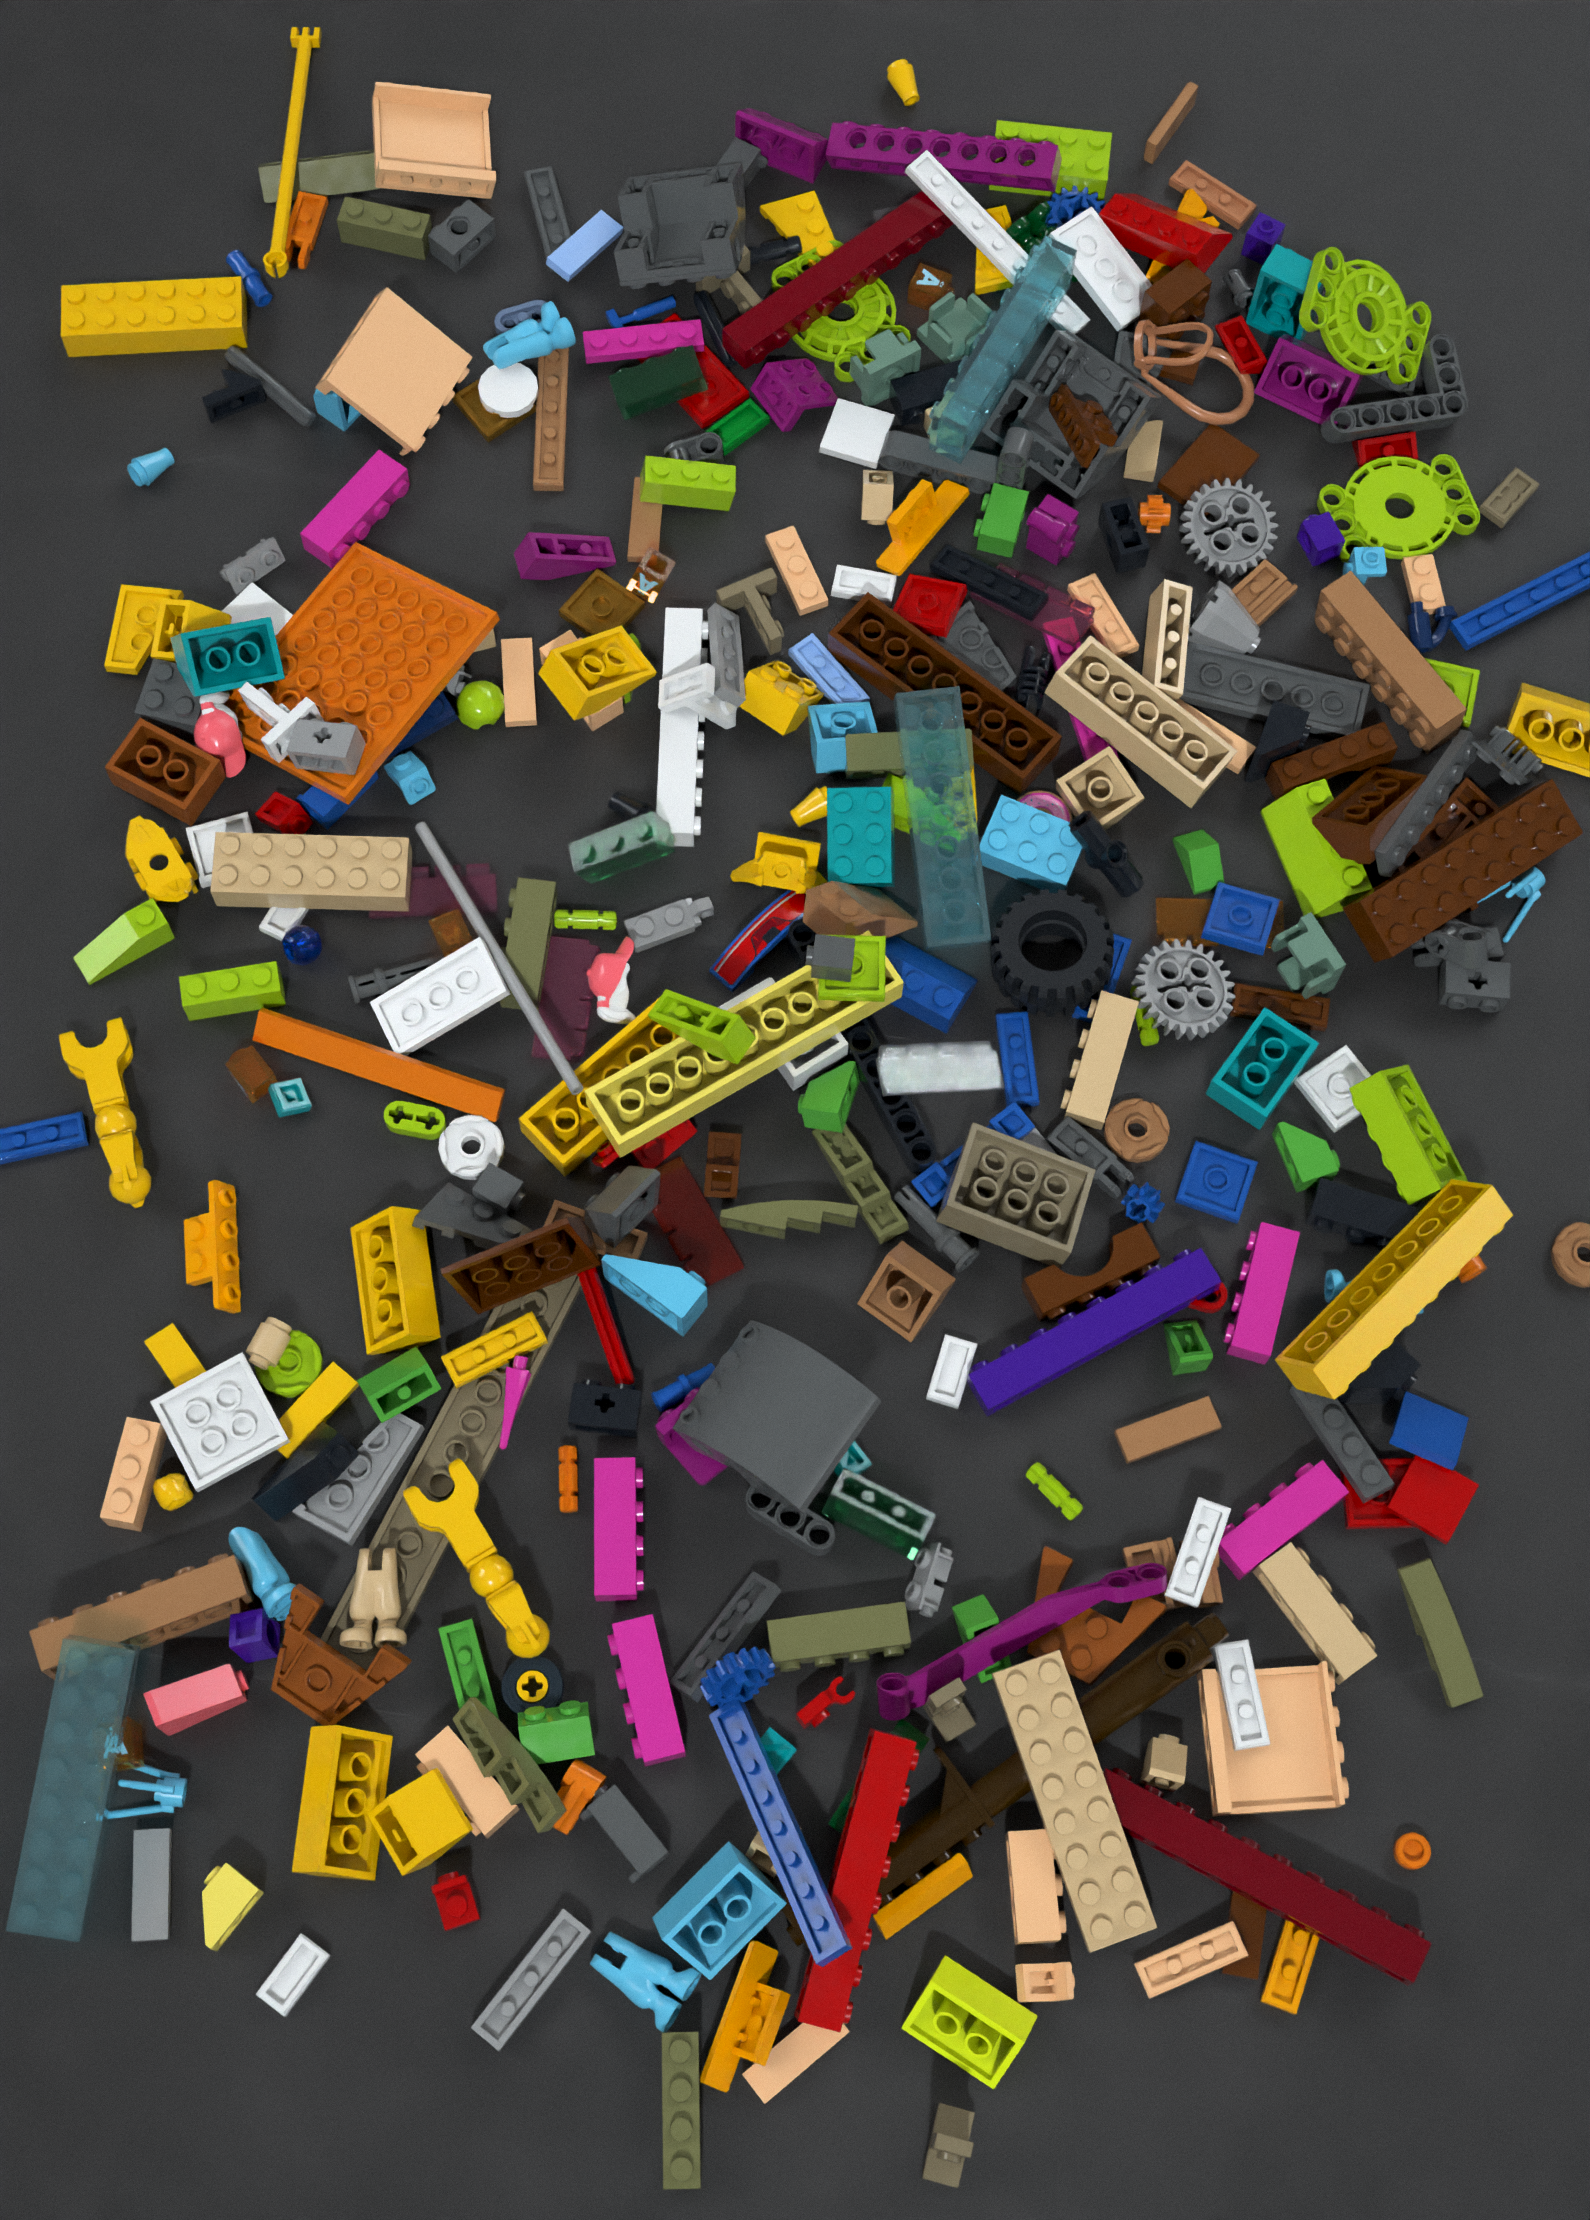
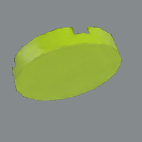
M291 1330L289 1334L291 1340L276 1367L269 1366L267 1370H264L254 1365L260 1383L268 1392L278 1397L293 1398L302 1395L322 1374L323 1358L319 1346L312 1338L296 1330Z

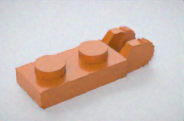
M298 191L289 218L285 248L288 264L293 255V247L301 248L297 259L298 268H307L311 250L313 251L329 204L326 196Z

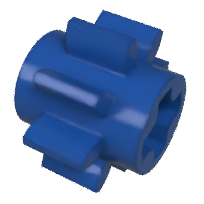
M1148 1182L1140 1188L1133 1184L1127 1191L1128 1195L1121 1201V1204L1126 1206L1127 1213L1125 1216L1137 1221L1138 1224L1146 1219L1154 1223L1159 1217L1158 1212H1161L1165 1207V1203L1160 1201L1159 1194L1161 1190H1156L1154 1187L1149 1186Z

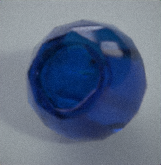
M306 925L292 927L286 931L282 939V946L287 959L296 965L311 964L318 959L322 951V941L319 933Z

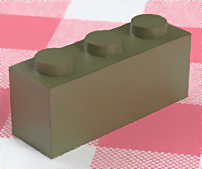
M345 196L337 218L341 242L426 260L430 249L428 235L432 230L429 214Z

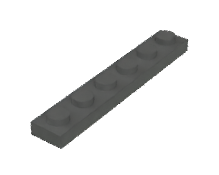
M1459 731L1374 851L1379 875L1391 878L1398 866L1403 864L1406 855L1412 846L1418 843L1420 835L1426 826L1432 823L1438 809L1442 804L1446 803L1452 789L1456 784L1460 783L1466 769L1470 764L1474 763L1477 757V748L1472 744L1474 741L1472 731Z

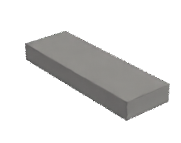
M172 1829L134 1830L132 1942L170 1940Z

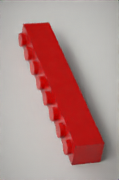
M873 1728L869 1730L827 1888L853 1948L823 1967L815 1963L810 1952L794 2012L798 2022L839 2033L843 2023H849L853 2009V2002L849 2001L852 1986L858 1987L862 1976L863 1966L859 1965L862 1950H868L872 1937V1929L868 1928L871 1914L876 1915L878 1913L882 1893L877 1892L881 1878L886 1879L890 1869L891 1857L887 1856L890 1842H896L900 1831L901 1822L896 1820L899 1807H905L910 1792V1785L906 1784L909 1770H915L919 1758V1749H915L917 1742L912 1739Z

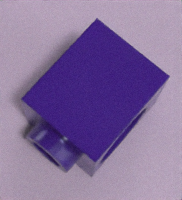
M1260 212L1246 233L1241 255L1264 265L1275 245L1281 244L1286 224Z
M1329 511L1321 515L1313 514L1305 518L1296 537L1313 567L1339 557L1345 543V539Z
M263 1608L231 1614L229 1648L246 1663L276 1658L280 1649V1624L274 1618H269Z

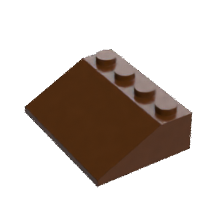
M566 1217L440 1270L442 1276L477 1314H481L599 1266L601 1261L592 1232L581 1217Z

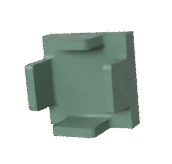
M949 292L930 307L928 321L917 329V337L945 364L984 353L1000 342V334L991 326L992 310L974 293L968 296L966 302L962 297L955 301V295Z
M888 329L866 340L865 347L874 359V361L866 365L862 364L857 355L850 358V375L862 392L861 400L867 407H872L889 398L891 380L919 372L921 347L916 340L909 342L903 332L895 337L893 332Z
M1312 912L1301 917L1298 924L1276 935L1271 945L1273 952H1277L1287 946L1293 957L1279 963L1277 970L1292 992L1305 987L1302 992L1304 999H1308L1319 992L1325 994L1333 990L1346 966V963Z

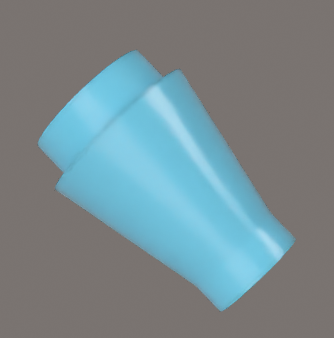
M164 447L159 451L133 458L131 463L127 465V470L136 485L139 487L144 484L149 486L175 461L171 452Z

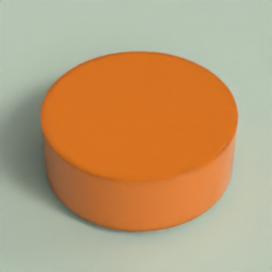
M1410 1832L1400 1836L1395 1841L1393 1855L1401 1867L1408 1870H1416L1428 1863L1431 1857V1847L1424 1836Z

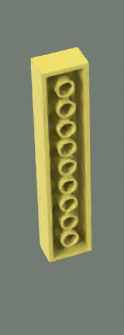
M869 930L861 934L863 936H872ZM885 955V1002L818 1000L819 978H811V966L806 965L726 1010L740 1015L756 1038L739 1064L713 1056L680 1036L586 1089V1104L621 1158L901 998L904 982Z

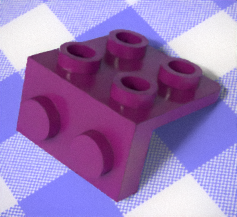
M697 1387L686 1395L685 1402L675 1410L671 1408L665 1411L659 1417L655 1428L659 1440L696 1483L703 1486L728 1466L695 1451L673 1429L682 1411L689 1406L699 1392L700 1388Z

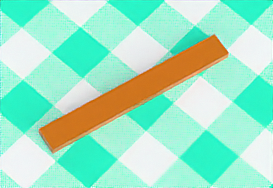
M265 1008L258 1011L253 1041L472 1115L485 1117L492 1122H496L499 1119L506 1089Z

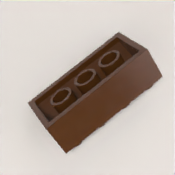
M1374 765L1312 817V824L1341 858L1354 860L1358 864H1371L1376 859L1374 851L1428 775Z

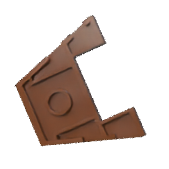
M1047 1546L1044 1547L1035 1602L1047 1595L1060 1591L1074 1563L1073 1559ZM1150 1597L1133 1600L1122 1623L1089 1608L1030 1642L1027 1653L1036 1658L1060 1650L1068 1675L1092 1686L1122 1656V1653L1136 1639L1138 1640L1157 1618H1160L1165 1613L1167 1606Z
M299 1583L291 1592V1607L285 1620L284 1628L286 1630L283 1645L279 1649L271 1690L323 1726L335 1725L364 1700L406 1669L412 1660L388 1643H385L378 1651L367 1671L308 1631L325 1600Z

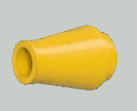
M900 59L890 64L887 68V79L902 99L904 105L910 106L918 102L920 97L917 91L913 65L909 64L906 59Z
M826 786L820 789L816 787L802 802L789 811L798 827L827 816Z

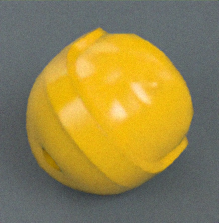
M180 1473L168 1474L155 1480L153 1484L155 1498L164 1510L172 1511L178 1509L193 1499L194 1495L189 1488L185 1475Z

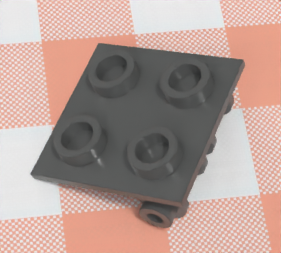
M1495 726L1489 733L1493 737L1491 740L1483 739L1472 742L1478 749L1476 754L1486 763L1490 764L1493 762L1501 769L1499 772L1500 776L1511 785H1514V783L1521 785L1533 782L1535 779L1530 774L1533 773L1536 776L1544 768L1540 763L1542 760L1531 750H1528L1518 761L1528 747L1526 745L1512 758L1510 757V754L1518 747L1521 741L1517 739L1505 751L1516 738L1505 727Z

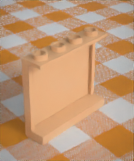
M375 82L372 96L375 187L491 199L496 184V171H492L488 117L491 94L429 88L418 85L393 84L390 82Z
M386 287L374 297L315 388L324 395L330 391L335 392L403 446L399 453L403 457L410 451L417 452L426 440L423 434L427 428L431 429L441 416L438 413L442 405L446 406L455 395V391L452 390L457 382L461 383L469 373L470 369L467 365L471 361L472 356Z
M1327 1661L1311 1666L1255 1669L1270 1745L1234 1751L1218 1672H1216V1669H1202L1197 1674L1213 1817L1332 1809L1345 1805V1799L1349 1797V1786L1347 1778L1341 1775L1340 1763L1344 1762V1748L1342 1742L1337 1741L1335 1727H1339L1340 1717L1338 1707L1332 1705L1331 1692L1335 1691V1678L1333 1671H1328Z

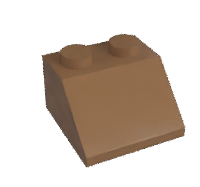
M901 1241L886 1255L857 1304L909 1342H912L940 1306L956 1278L904 1241Z

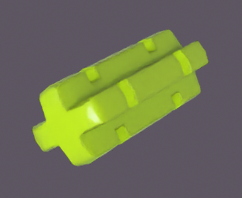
M557 909L554 914V924L556 928L568 929V926H573V929L598 930L599 927H603V930H614L617 926V914L615 911H603V914H599L598 910H573V913H568L566 909Z
M1134 985L1130 990L1131 999L1140 1002L1141 998L1132 996V993L1137 988ZM1137 1008L1135 1017L1138 1030H1141V1034H1139L1141 1044L1143 1046L1157 1044L1159 1041L1157 1028H1152L1155 1019L1151 1017L1144 1020L1143 1016L1147 1012L1146 1008Z
M1040 1462L1034 1463L1027 1470L1026 1477L1033 1484L1037 1483L1039 1485L1038 1489L1057 1508L1059 1506L1062 1508L1061 1512L1068 1520L1076 1518L1083 1509L1082 1504L1075 1497L1071 1499V1493L1052 1474L1048 1475V1470Z

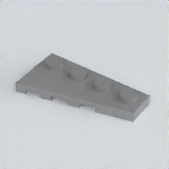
M401 1413L384 1423H380L362 1441L363 1445L357 1450L360 1455L334 1482L313 1495L304 1504H300L292 1512L301 1519L353 1546L425 1428Z

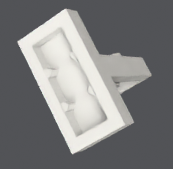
M704 663L659 681L658 708L668 713L686 706L724 729L736 726L737 707L727 701L720 700L714 695L715 667L711 664Z
M246 682L238 690L247 707L273 727L261 738V741L269 755L278 763L288 755L286 750L297 719H320L324 721L315 703L307 697L290 711L282 703L276 705L269 693L261 687L257 690Z

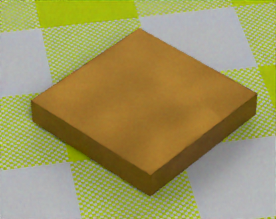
M480 378L457 392L452 398L453 403L488 443L536 412V405L533 403L534 406L531 410L519 417L504 418L500 417V414L490 413L480 401L478 389Z
M597 568L558 612L560 617L589 637L621 625L625 629L645 608V601Z

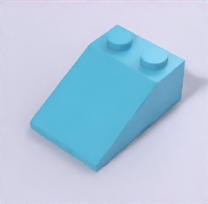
M605 1254L601 1259L604 1279L681 1336L687 1333L708 1306L707 1287L704 1286L706 1282L694 1271L687 1273L680 1267Z

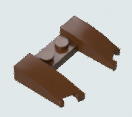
M1465 777L1452 789L1446 803L1442 804L1438 809L1432 823L1426 826L1420 835L1418 843L1412 846L1403 864L1398 866L1393 875L1499 807L1468 777ZM1475 903L1466 910L1471 912L1477 909L1479 905Z

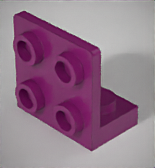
M808 358L766 363L750 388L782 432L791 431L805 409L835 406L838 399L832 387L824 380L816 369L815 364Z

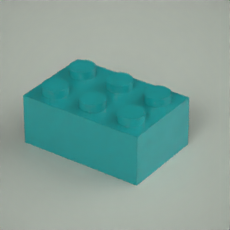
M1276 244L1260 269L1246 323L1276 339H1279L1284 334H1288L1303 341L1308 331L1302 328L1300 324L1299 312L1313 261L1297 254L1291 249ZM1319 282L1318 292L1322 296L1325 287ZM1311 309L1310 316L1313 322L1316 316V311Z
M891 787L827 788L828 882L836 881L866 887H895L894 791Z
M1264 1007L1212 1079L1206 1095L1260 1130L1310 1061L1319 1042Z

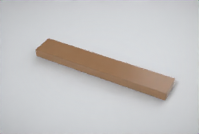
M569 348L555 349L550 355L538 358L537 384L539 394L536 405L534 491H564Z

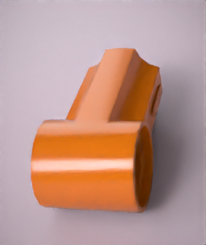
M576 1758L565 1773L560 1783L561 1788L557 1793L567 1811L555 1823L553 1828L568 1836L578 1821L579 1815L587 1804L592 1803L591 1800L594 1794L604 1785L607 1776L581 1759Z

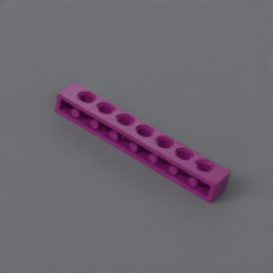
M844 121L842 123L832 122L825 153L833 169L908 176L905 173L906 168L928 150L958 182L1051 192L1056 190L1062 162L1058 145L1049 141L1031 143L1020 138L1001 140L991 135H984L982 138L971 137L962 132H956L952 135L942 134L932 129L922 132L914 131L908 127H898V129L886 128L880 124L863 126L851 121ZM865 143L861 148H855L858 144ZM893 146L890 150L883 151L885 147ZM914 149H921L916 154H910ZM949 151L946 156L938 157L942 152ZM977 154L974 159L966 160L968 156ZM1006 157L1003 162L994 163L996 159ZM1034 160L1031 165L1023 166L1026 161Z

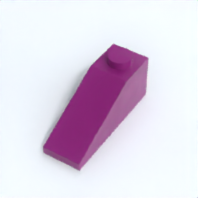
M528 532L514 552L521 579L551 580L596 570L597 568L611 567L616 564L610 539L606 536Z

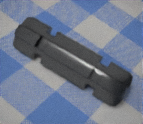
M799 236L787 238L788 241L781 239L760 244V248H757V246L748 247L750 251V265L759 264V260L767 262L787 257L788 253L791 255L801 253V239Z

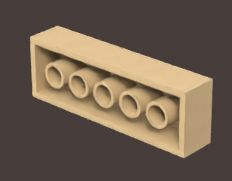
M1091 635L1058 669L1044 692L1190 808L1197 803L1223 773L1238 752Z
M215 832L210 892L216 906L409 912L413 852L410 840L406 837Z

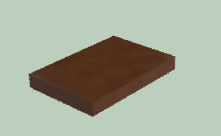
M1209 424L1160 479L1157 487L1182 505H1185L1188 500L1192 501L1190 497L1195 491L1200 493L1199 489L1203 484L1210 487V484L1215 479L1222 486L1223 481L1229 478L1231 486H1234L1256 464L1260 454L1219 426ZM1204 513L1206 519L1211 515V513Z

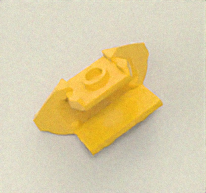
M141 815L129 820L125 857L132 871L136 873L134 877L142 891H146L149 899L153 898L155 902H179L189 897L191 890L194 894L197 893L198 889L194 881L199 879L192 864L190 862L184 864L180 856L184 852L175 837L169 839L163 827L160 828L155 822L144 819ZM157 855L166 856L168 858L167 867L159 871L152 869L150 861L153 857Z
M758 832L755 858L733 870L730 875L733 882H748L760 887L766 885L796 891V894H806V890L827 883L826 879L817 871L821 843Z

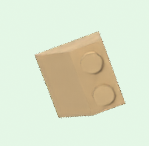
M1110 746L1056 780V790L1073 815L1076 817L1083 811H1091L1105 830L1116 824L1145 799Z

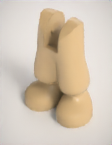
M385 1548L383 1550L382 1570H372L371 1549H360L349 1615L354 1622V1627L348 1628L340 1634V1645L356 1649L373 1648L372 1623L376 1617L378 1619V1629L375 1634L376 1647L381 1648L385 1643H388L393 1648L405 1646L407 1644V1635L402 1629L396 1627V1622L401 1616L396 1549Z

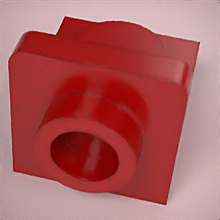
M276 791L255 813L260 822L278 830L281 834H304L313 823L298 802Z
M458 1871L437 1878L439 1884L431 1886V1889L435 1895L445 1931L481 1920L469 1878L466 1875L459 1876Z

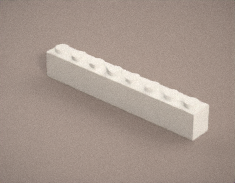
M666 607L662 679L707 663L708 648H702V639H708L709 627L708 621H703V609ZM686 706L668 713L661 710L655 828L656 846L694 847V835L701 834V816H695V807H702V788H696L697 778H703V760L697 758L698 750H704V731H699V722H705V717Z

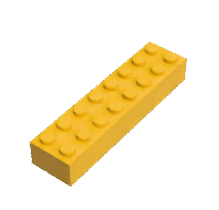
M1451 1179L1276 1357L1275 1361L1296 1389L1334 1400L1344 1394L1349 1384L1360 1373H1363L1370 1367L1371 1361L1382 1350H1385L1393 1343L1394 1338L1404 1327L1414 1322L1416 1315L1427 1304L1437 1298L1438 1292L1449 1281L1455 1279L1460 1274L1464 1265L1471 1258L1480 1254L1483 1249L1482 1247L1493 1236L1500 1233L1504 1228V1224L1513 1216L1493 1185Z

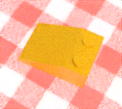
M618 626L552 649L538 674L575 721L599 712L654 677L657 671L624 628Z

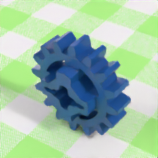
M1073 186L1071 192H1068L1063 187L1061 195L1053 193L1051 201H1047L1051 208L1046 220L1047 226L1059 228L1091 206L1099 215L1100 211L1105 207V201L1097 202L1098 193L1089 195L1087 187L1082 192L1078 191L1077 186Z
M754 1646L748 1652L745 1648H742L738 1654H735L733 1651L723 1656V1660H717L715 1668L707 1669L706 1673L708 1676L701 1678L702 1685L700 1689L710 1706L717 1704L720 1708L733 1700H741L744 1703L752 1699L753 1694L760 1693L758 1688L769 1684L767 1679L775 1675L773 1670L776 1667L764 1648L758 1650L757 1646Z

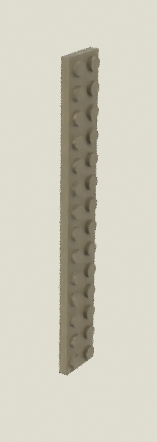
M577 1274L495 1307L479 1336L481 1337L532 1311L547 1338V1344L523 1355V1357L528 1358L526 1370L529 1371L531 1377L517 1413L582 1289ZM514 1360L456 1389L455 1385L453 1386L368 1547L372 1551V1570H382V1556L385 1548L396 1549L398 1588L401 1600V1616L396 1622V1627L403 1631L406 1630L450 1544L445 1535L439 1532L427 1531L418 1525L404 1500L403 1491L411 1486H416L429 1501L441 1502L447 1500L453 1494L455 1487L449 1475L448 1465L457 1458L465 1463L479 1488L500 1448L499 1443L504 1415L506 1367L512 1368ZM355 1572L320 1639L367 1671L380 1650L375 1645V1634L378 1629V1619L376 1617L372 1623L373 1648L356 1649L340 1645V1634L344 1630L354 1627V1622L349 1615V1609L355 1583Z

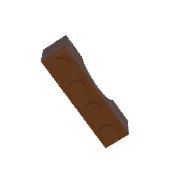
M1385 722L1272 762L1265 781L1276 801L1294 788L1322 779L1327 780L1348 771H1359L1363 775L1374 765L1380 767L1390 765L1398 747Z
M1142 1222L1112 1236L1108 1246L1109 1262L1102 1270L1093 1275L1073 1276L1063 1272L1053 1264L1025 1277L1021 1289L1039 1322L1047 1318L1050 1321H1055L1066 1315L1068 1308L1076 1304L1079 1307H1084L1096 1299L1097 1294L1106 1290L1109 1293L1116 1292L1115 1290L1120 1285L1135 1276L1138 1279L1145 1278L1144 1274L1157 1266L1161 1256Z

